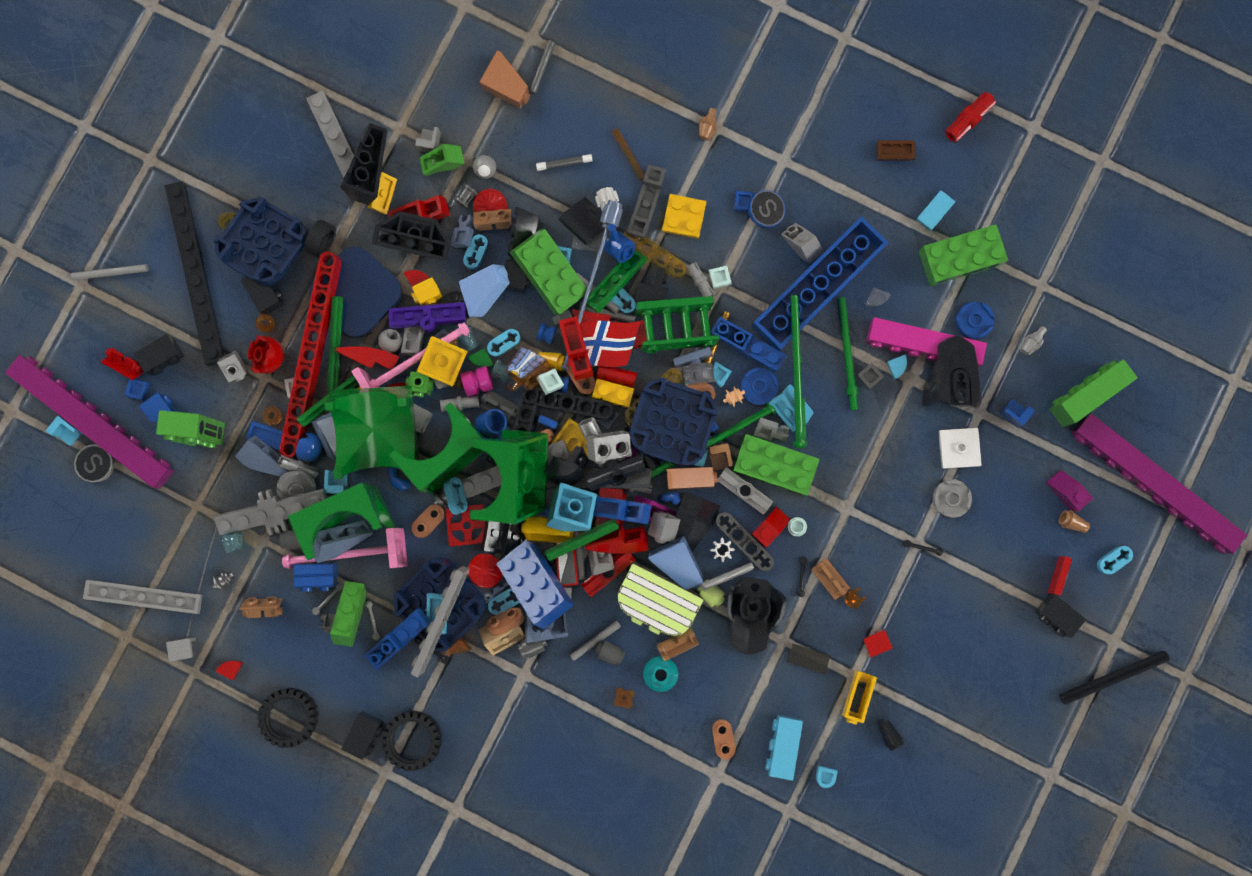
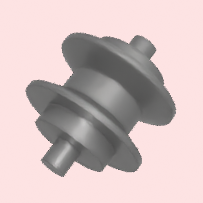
M441 486L442 491L440 493L434 492L436 494V501L434 503L441 506L444 504L447 507L444 487Z
M221 570V576H213L214 585L212 587L226 591L225 586H233L232 577L234 574Z

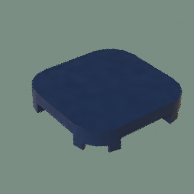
M258 196V198H252L247 201L243 200L239 203L240 210L220 236L216 235L214 238L216 255L225 265L257 284L263 286L275 284L283 278L305 247L308 236L307 230L299 218L284 212L267 202L263 197Z
M353 246L346 248L338 254L342 265L335 296L343 297L342 332L351 338H362L372 334L371 331L389 313V308H394L400 304L403 291L398 279L365 249ZM329 276L324 278V285L329 283ZM313 281V283H312L311 286H310V291H309L310 300H311V295H312V290H313L314 281ZM325 295L320 297L321 304L326 300Z
M667 378L652 380L646 384L642 391L629 431L631 445L636 451L677 466L688 467L696 464L705 454L713 423L717 416L718 408L710 396L711 394L668 381Z
M443 557L433 558L424 563L395 592L393 596L395 609L393 613L395 616L405 620L419 607L426 615L427 594H443L445 588L449 587L451 583L449 579L455 569L457 570L458 567L449 559ZM467 577L447 620V633L441 634L434 651L444 652L452 647L485 613V598ZM426 628L418 635L422 640L427 638L428 632H426Z

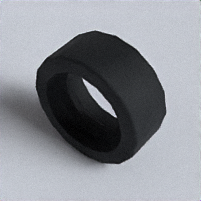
M318 220L306 238L305 251L320 258L322 253L328 252L336 235V227L324 220Z

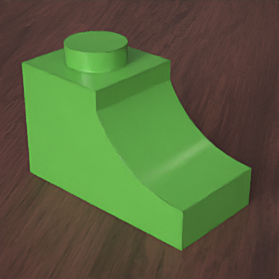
M442 144L420 157L422 172L426 176L441 171H453L464 165L461 146Z

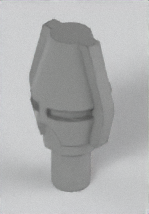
M1041 326L1037 332L1026 336L1021 343L1019 351L1024 355H1030L1039 349L1044 342L1042 336L1047 332V329Z

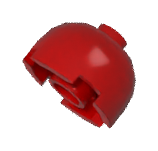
M257 335L256 341H251L248 349V360H252L253 365L250 368L254 373H272L278 370L284 361L285 354L283 348L276 339Z

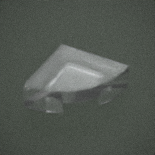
M873 287L866 306H880L889 299L891 294Z

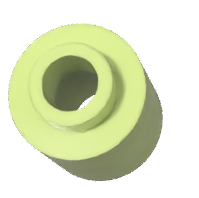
M701 586L697 589L700 593L699 595L711 607L715 605L718 608L725 600L723 597L725 593L718 586L705 591L702 590Z

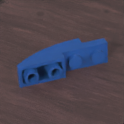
M719 317L711 330L713 336L719 335V340L729 347L775 372H778L787 357L785 353L755 338L753 334L722 317Z
M419 607L364 656L376 670L379 669L431 623L430 619Z

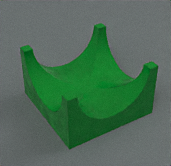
M412 386L332 391L324 404L325 411H330L335 427L336 463L333 471L334 479H342L351 472L365 468H400L389 455L394 450H397L408 459L419 460Z
M451 402L445 406V409L451 418L452 433L447 446L442 452L427 460L408 459L397 450L389 454L419 491L430 495L438 492L446 480L455 477L484 452L481 449L472 447V439L485 438L463 412L458 411Z
M505 429L502 430V438L505 439H472V447L488 453L498 465L501 474V489L493 504L485 509L472 510L470 519L517 524L546 509L547 476L544 470L547 467L548 433Z
M363 482L288 516L307 561L316 558L314 543L318 532L338 527L342 521L353 515L359 514L363 516L374 530L382 528V524L386 529L396 528L379 487Z

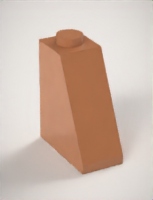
M497 50L479 82L481 89L521 109L523 104L526 105L530 98L528 86L504 55Z
M713 467L667 469L666 471L668 491L713 488L714 483L718 482L717 471L713 472Z

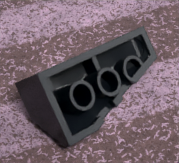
M684 492L676 514V518L680 519L675 540L684 536L692 552L713 526L720 505Z

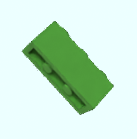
M348 581L344 583L330 633L333 644L353 647L367 596L365 585L362 583Z

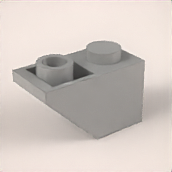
M797 223L789 226L781 234L795 253L809 264L824 253L817 237Z

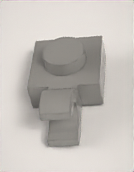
M760 418L753 435L770 441L774 437L786 442L789 437L787 434L789 427H778V423Z

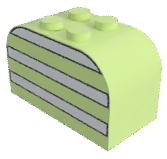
M632 564L618 593L619 605L627 615L632 617L631 621L638 625H642V623L649 625L648 629L658 635L662 632L667 635L676 636L686 632L703 602L702 598L635 564Z

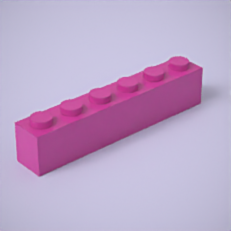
M874 317L870 321L866 343L871 344L870 346L874 348H882L883 346L889 348V351L900 353L905 351L913 357L922 355L927 356L926 359L936 361L938 344L954 335ZM964 338L974 345L978 367L982 366L987 343Z

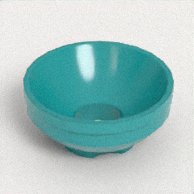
M657 656L646 663L643 670V678L650 689L657 692H665L676 684L678 669L671 659L664 662L662 656ZM659 669H663L667 673V677L663 681L655 678V673Z

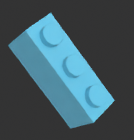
M777 715V719L773 720L772 731H775L774 738H770L769 741L771 755L770 759L767 758L765 770H768L770 777L793 781L803 725L801 719Z

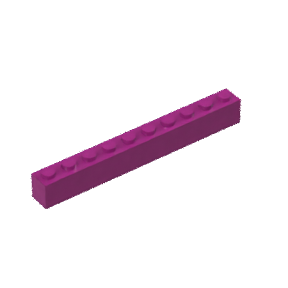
M22 355L16 358L5 372L9 377L152 488L160 489L174 472L169 467L171 464L163 458H157L155 456L156 452L147 446L144 448L137 437L129 436L125 433L126 429L119 424H113L110 416L103 412L100 414L93 403L85 402L81 399L82 395L73 389L72 391L69 390L66 382L59 378L55 379L52 376L53 372L45 367L41 368L38 366L39 362L31 356L25 357Z
M1090 413L1083 417L1072 430L1071 434L1075 436L1074 439L1078 443L1089 447V451L1093 455L1102 457L1107 466L1112 469L1116 468L1121 472L1120 475L1124 479L1134 482L1138 490L1148 493L1152 497V501L1166 507L1170 515L1180 518L1184 526L1198 532V536L1202 540L1212 543L1214 549L1219 553L1233 554L1247 537L1246 533Z

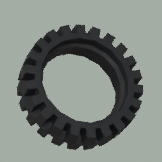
M285 688L270 694L262 702V706L258 710L260 713L257 715V720H259L257 725L258 728H261V735H264V739L270 741L271 745H277L280 748L294 747L305 742L315 731L318 724L317 717L319 716V711L317 712L316 708L318 707L314 704V699L308 696L307 692H302L301 689ZM285 698L300 702L305 708L307 715L303 730L292 737H285L276 733L270 723V712L273 706L279 700Z
M407 711L393 718L383 732L382 749L386 754L385 757L396 768L404 769L403 771H416L428 766L436 758L442 745V734L440 733V727L436 724L437 722L430 715H426L421 711ZM415 721L423 724L428 729L431 736V745L424 757L417 760H408L396 752L393 737L401 724Z

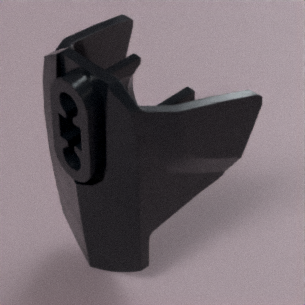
M953 336L938 344L936 363L924 384L922 406H929L942 401L949 406L971 407L974 405V408L978 409L981 405L982 397L975 347L966 339L960 336Z
M745 577L732 584L729 590L727 613L730 618V644L736 650L746 655L756 654L765 650L769 634L779 625L784 617L787 598L767 580ZM752 584L758 585L757 591L754 592L751 589ZM751 603L756 605L754 610L749 609Z

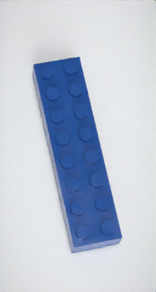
M861 216L753 322L751 327L772 347L781 351L792 340L791 296L798 295L799 328L801 331L889 242Z

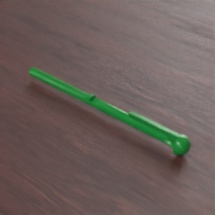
M792 295L791 319L796 442L792 443L795 448L803 449L806 447L807 441L805 398H802L801 381L802 357L800 355L798 295Z
M769 402L766 403V408L709 438L706 449L768 414L774 416L777 413L776 409ZM665 462L652 469L651 479L675 465Z

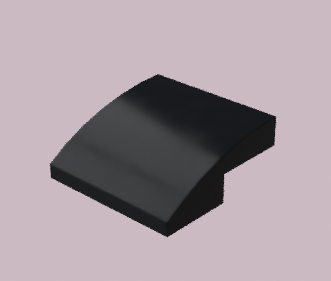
M586 197L574 204L558 219L584 245L595 240L598 234L605 230L602 227L603 224L600 223L602 212Z
M526 519L517 524L486 521L481 551L508 555L524 542L525 534L522 533V523Z

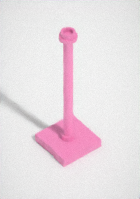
M465 322L459 323L458 329L441 338V340L450 343L463 334L466 337L470 330ZM426 348L377 379H372L367 371L359 367L352 370V373L362 389L379 388L383 383L421 361Z
M386 529V546L347 550L331 560L388 553L390 568L408 567L404 529ZM287 554L282 557L283 567L288 569L293 568L295 564L316 562L314 558L307 561L305 556L292 557L291 554Z

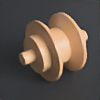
M735 386L732 392L726 390L727 394H725L726 399L723 400L724 403L728 402L729 405L733 404L734 407L735 402L739 401L742 403L741 399H744L742 396L745 394L744 390L740 392L739 388L736 389Z

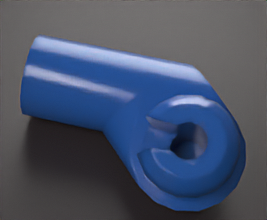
M397 468L387 469L392 487L399 491H405L410 488V481L408 479L403 480L398 477Z
M677 491L658 495L657 500L659 503L671 500L672 504L676 505L682 501V498Z

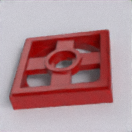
M484 504L468 506L467 510L462 513V520L459 523H452L451 519L454 514L451 513L449 508H445L449 547L482 543L486 521H473L470 519V510L485 509ZM465 522H469L471 524V527L469 529H465L463 527V524ZM475 528H483L480 536L472 540V531ZM461 530L464 532V541L457 540L453 536V531Z

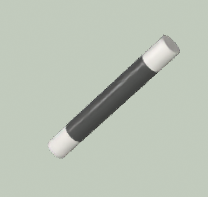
M588 154L536 163L537 171L593 161L592 155Z

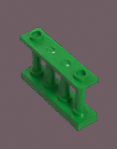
M713 296L637 302L635 308L636 316L644 318L647 341L642 343L641 352L651 354L658 352V350L693 347L713 348L716 346L719 335L711 336L707 313L714 304ZM698 311L700 313L703 337L692 338L689 319L690 312ZM672 313L681 314L685 338L673 339L670 319ZM660 314L663 317L666 340H654L651 316Z

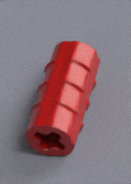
M599 366L596 380L600 379L634 388L637 372L619 367Z

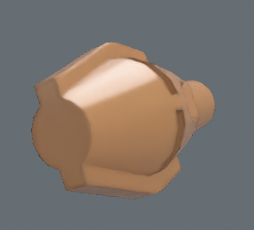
M710 108L708 115L702 117L699 122V137L702 140L709 141L716 132L715 115L717 110L714 108Z

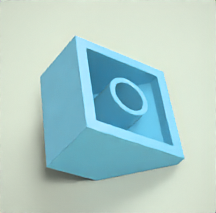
M560 483L553 491L546 526L564 532L589 531L597 494Z

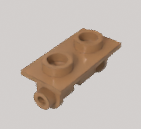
M511 209L474 212L473 225L475 230H493L492 224L496 225V229H509L513 223Z
M824 558L811 569L834 600L845 595L847 590L850 589L827 558Z
M271 596L265 599H257L251 597L244 600L239 609L242 610L243 617L246 616V618H261V611H264L265 617H279V615L283 614V607H279L283 598Z
M692 628L680 635L657 644V648L665 662L699 645Z

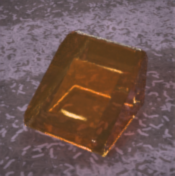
M459 639L446 651V654L461 653L472 648L464 639Z

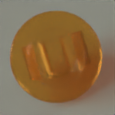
M860 588L853 589L852 591L849 590L844 595L845 603L849 607L857 609L861 606V602L866 600L865 596L860 598L857 595V592L861 590Z

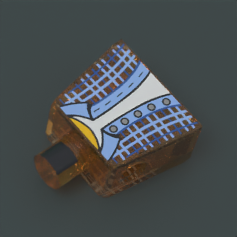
M522 346L506 367V372L511 379L505 385L511 392H515L519 386L532 390L539 384L536 378L552 370L547 359Z

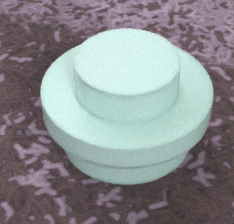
M795 517L789 521L787 528L791 535L802 536L807 530V524L804 519Z

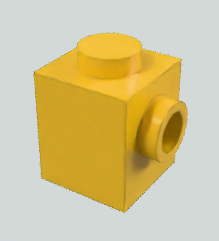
M433 277L412 287L414 291L412 297L415 303H420L421 306L435 305L436 301L443 297Z

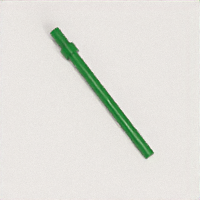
M842 297L838 298L848 383L846 391L847 396H849L850 409L855 411L858 410L857 395L859 394L858 387L855 385L846 299Z

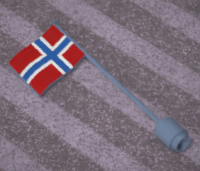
M608 200L607 204L604 205L600 218V223L603 224L602 227L605 228V232L578 316L590 364L604 367H620L628 364L641 322H581L609 232L608 226L614 224L618 228L623 212L622 204L612 200ZM568 355L566 356L564 365H562V369L567 370L569 368L568 366H571Z

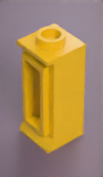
M532 516L522 523V533L525 534L528 541L562 543L574 536V531L564 532L547 527L548 517Z
M857 670L854 671L843 713L841 714L846 718V722L857 725V722L864 723L877 677ZM858 681H862L866 685L858 712L856 713L850 711Z

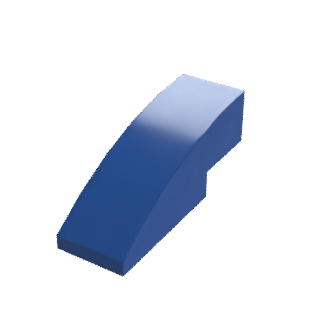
M596 497L593 516L648 525L651 505Z

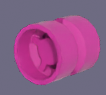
M487 366L476 368L474 373L470 370L460 374L467 397L478 394L479 390L486 392L494 389Z

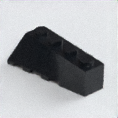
M369 123L361 132L359 146L340 185L341 189L351 200L369 205L378 197L387 129Z
M515 207L514 214L517 216V222L512 223L511 228L512 238L514 239L508 245V256H510V259L506 260L505 263L510 283L505 290L526 294V289H530L531 282L510 254V251L538 230L543 229V223H540L538 215Z

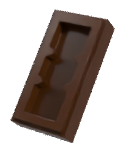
M877 140V161H914L915 140Z

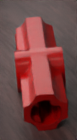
M987 92L981 94L945 130L946 137L955 143L959 141L995 105L994 97Z
M617 553L612 558L614 574L611 578H606L603 573H600L598 575H591L581 584L591 598L636 560L631 553Z

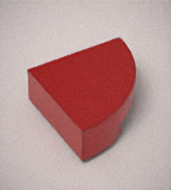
M409 270L403 273L412 287L429 279L425 273L419 270Z
M237 660L227 661L221 664L215 671L230 680H234L243 662Z

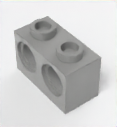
M615 431L586 436L588 459L595 461L596 464L607 463V460L610 459L622 461L625 460V457L632 456L630 433ZM620 442V448L616 451V445ZM600 445H602L603 449L598 454V448Z

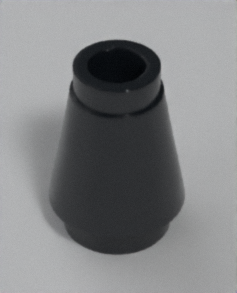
M889 720L879 724L885 746L890 751L904 745L903 737Z

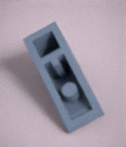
M256 435L248 439L235 456L243 466L280 477L290 472L277 466L281 455Z
M363 520L319 531L314 543L316 555L314 559L317 563L334 559L372 536L373 532Z

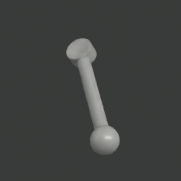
M337 584L336 589L318 607L313 608L312 613L314 615L320 614L323 606L338 591L343 589V585Z
M367 601L365 606L369 610L374 632L372 638L376 641L381 638V635L377 632L372 610L373 603L372 601Z

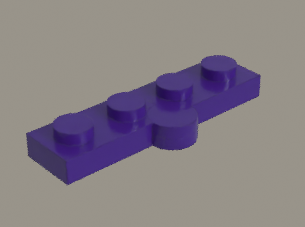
M465 302L389 308L390 329L420 326L424 332L429 333L434 331L436 325L466 323Z

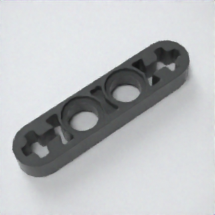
M723 512L717 515L715 520L717 527L761 571L772 569L774 566L772 556L729 513ZM721 516L723 518L727 516L729 518L727 522L731 526L733 522L736 524L729 533L726 532L728 527L725 524L720 525ZM740 529L743 532L741 540L733 538L732 533L734 530ZM754 543L757 550L754 554L747 553V544ZM760 550L763 552L760 555L763 559L769 558V567H761L762 561L759 558L756 561L753 559V557L759 554Z

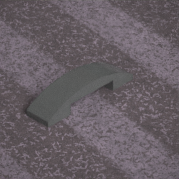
M648 164L627 234L645 239L658 201L666 169Z

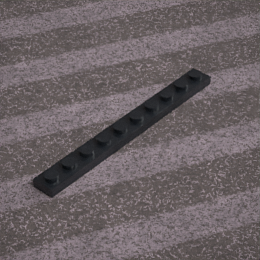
M184 181L165 185V190L205 365L208 366L216 364L219 358L224 356V351L186 184Z

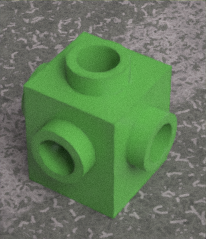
M417 369L416 372L410 371V376L406 378V386H412L414 397L424 398V395L430 396L431 391L434 389V380L417 372ZM418 379L422 381L420 385H417Z

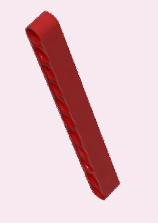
M324 252L320 255L280 443L281 455L288 458L297 457L298 441L301 438H306L308 425L303 427L298 423L296 410L300 407L303 414L312 407L331 318L332 297L335 296L342 261L339 256L331 252ZM333 257V264L331 266H328V259ZM329 276V283L324 285V278ZM325 295L326 300L321 304L320 297ZM320 313L322 319L317 323L316 316ZM317 332L318 338L316 341H313L312 335ZM310 351H313L314 357L312 360L308 359V354ZM308 369L310 376L308 379H305L304 372ZM304 388L306 395L302 398L300 391ZM294 426H297L298 433L296 435H294L292 432ZM291 444L294 447V452L292 454H290L288 450Z

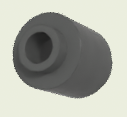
M287 530L285 533L280 534L281 548L286 550L301 549L294 530Z
M524 639L517 646L522 657L525 659L545 651V646L548 643L546 640L525 644L526 639Z
M606 640L603 643L599 642L595 653L598 654V659L613 666H619L625 655L621 647Z

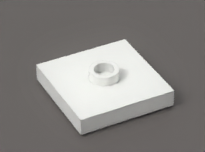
M978 428L938 431L942 469L982 466Z

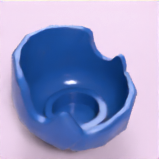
M306 433L308 437L301 438L298 441L296 456L298 460L311 462L319 458L323 445L317 434Z

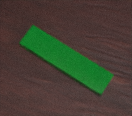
M634 250V254L629 260L623 263L619 262L589 294L586 306L599 314L647 262L646 256Z

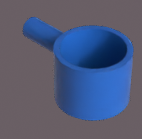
M611 224L608 226L610 236L605 242L604 251L618 262H626L634 254L635 243L622 233L617 232L616 226Z
M491 409L477 417L476 428L481 435L485 437L497 435L498 439H505L502 438V430H505L507 426V419L502 411Z

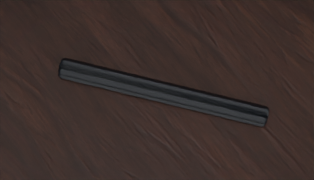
M1161 651L1059 695V698L1063 704H1069L1168 662L1170 658L1166 651Z

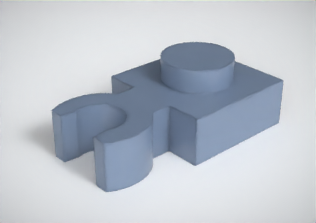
M460 215L458 220L460 225L454 229L451 246L454 248L470 247L474 232L470 228L473 225L474 218L471 215H468L467 218Z

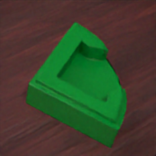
M485 348L468 357L473 364L479 367L487 366L489 368L494 366Z

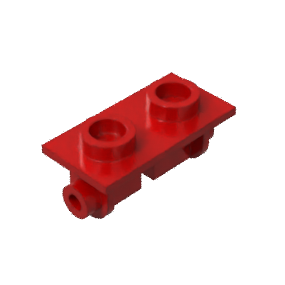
M107 348L105 351L107 357L101 363L133 381L144 373L138 361L128 356L124 358V354L115 348Z

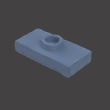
M710 347L676 357L673 361L677 368L688 364L695 366L701 363L700 360L713 357V353Z

